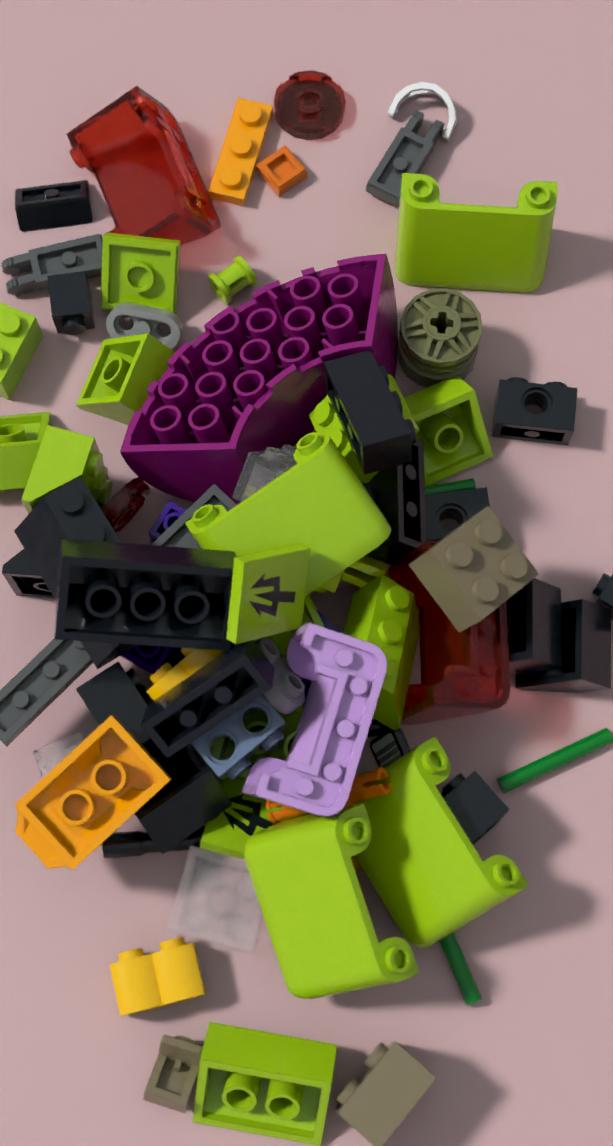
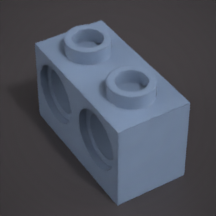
M262 694L198 737L191 744L221 781L227 776L234 780L252 765L248 759L262 748L267 753L284 739L285 736L281 731L287 726L283 718ZM255 711L262 712L268 717L266 728L257 733L248 731L244 726L246 717ZM222 738L230 739L235 744L233 755L226 760L215 759L212 755L214 743Z

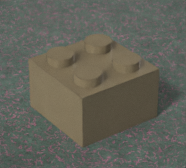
M489 506L466 520L409 564L410 568L459 633L482 621L539 575Z
M396 1041L391 1042L387 1047L383 1043H379L364 1061V1064L369 1068L359 1082L352 1077L335 1097L341 1103L336 1109L337 1113L373 1146H383L437 1079Z

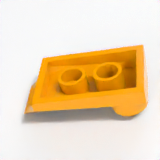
M111 715L14 804L17 809L15 832L48 869L66 867L74 870L172 778L132 732L114 715Z

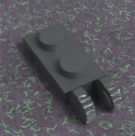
M416 110L405 128L401 127L367 182L366 192L399 207L402 173H420L431 155L437 140H439L445 123L436 120L431 125L425 138L416 133L423 124L424 113Z
M102 234L28 250L29 253L6 258V260L1 262L4 274L16 275L17 273L28 272L31 268L33 269L32 274L19 276L6 283L7 292L17 296L32 293L36 288L38 290L49 288L47 276L81 271L86 272L87 278L102 275Z

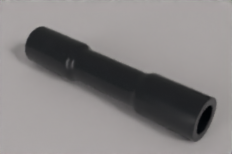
M205 826L200 827L186 837L182 843L172 847L167 852L182 850L202 851L200 850V842ZM142 831L115 832L102 843L104 859L141 856L145 853L161 852L149 834Z

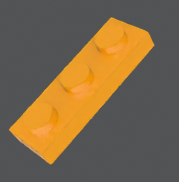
M238 97L208 190L209 199L245 206L256 171V165L258 164L273 116V105Z

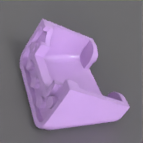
M307 623L292 631L285 656L287 667L292 673L300 678L311 681L286 761L270 757L257 760L248 771L242 793L315 815L331 816L341 811L348 800L385 678L387 660L382 650L372 643Z

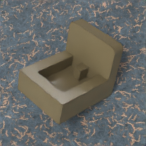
M163 1035L159 1054L146 1086L143 1100L185 1113L198 1077L203 1047L185 1036L178 1035L172 1037Z

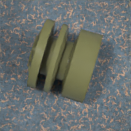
M438 288L428 289L416 295L408 303L401 318L398 339L399 365L408 378L420 386L430 387L455 375H458L462 380L467 377L473 369L483 329L481 314L473 301L458 291ZM443 329L444 331L443 333H438L437 330Z

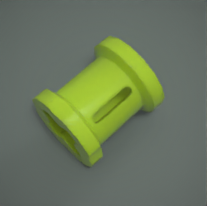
M240 255L234 257L233 263L217 275L211 273L207 276L211 288L224 304H229L232 301V296L246 286L253 287L258 282L253 270Z

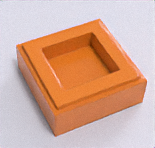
M286 145L256 165V172L278 197L308 177L307 169Z

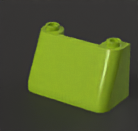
M402 173L395 255V274L403 284L412 287L530 293L537 290L542 284L546 270L557 203L558 182L531 181L520 189L517 207L440 203V188L435 179L424 174Z
M324 428L318 432L309 433L298 441L297 449L293 454L296 465L228 512L222 505L213 506L212 504H207L197 509L192 518L185 522L201 549L234 551L236 557L301 543L311 548L305 594L307 596L385 542L391 533L390 524Z
M436 737L425 741L384 768L389 778L374 782V785L391 782L390 794L358 801V804L364 803L371 823L372 836L368 847L355 855L400 931L407 941L415 947L426 948L435 944L529 886L518 866L507 856L497 854L485 861L481 859L436 786L449 777L451 767L448 756Z
M364 803L344 806L341 811L331 816H320L310 813L285 820L256 832L249 837L245 844V861L285 984L289 992L297 998L315 999L401 982L419 973L413 951L403 938L387 937L378 941L351 857L364 851L371 842V823Z

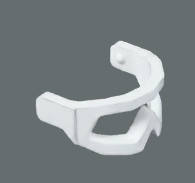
M418 82L408 85L399 93H396L388 111V116L395 118L400 104L417 95H436L448 107L449 122L444 130L443 139L450 140L458 121L454 104L445 90L433 83Z

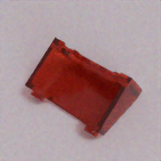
M135 86L67 133L72 146L70 155L73 161L81 169L86 168L94 173L116 225L109 233L180 240L181 245L206 237L221 227L218 214L178 121L165 105L140 87Z
M428 540L389 567V578L414 593L416 607L419 609L421 684H410L408 687L401 725H418L494 711L505 705L510 696L506 601L482 621L459 633L409 566L411 562L439 541Z

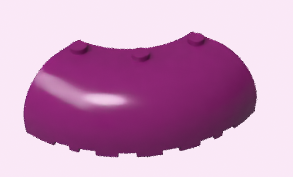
M386 253L338 260V266L315 272L314 267L302 270L303 276L284 284H280L279 280L269 283L252 292L253 299L245 302L235 310L232 306H229L204 325L206 330L191 344L185 342L167 361L169 368L158 382H151L146 390L149 395L140 411L135 410L120 450L129 468L149 485L174 497L196 502L215 484L238 505L267 485L285 455L303 436L315 430L309 414L328 395L325 386L324 362L371 350L377 365L383 364L387 373L395 379L398 352L397 306L392 273Z

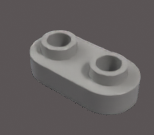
M120 303L113 308L106 319V328L112 338L149 333L168 348L173 349L183 335V324L180 318L175 313L164 309L133 303ZM123 316L132 318L134 325H127L123 321ZM159 324H167L170 327L171 332H163L160 329Z
M255 639L253 641L275 667L272 688L265 692L264 696L276 710L283 714H291L305 702L304 684L296 674L288 669L280 658L279 649L270 639Z

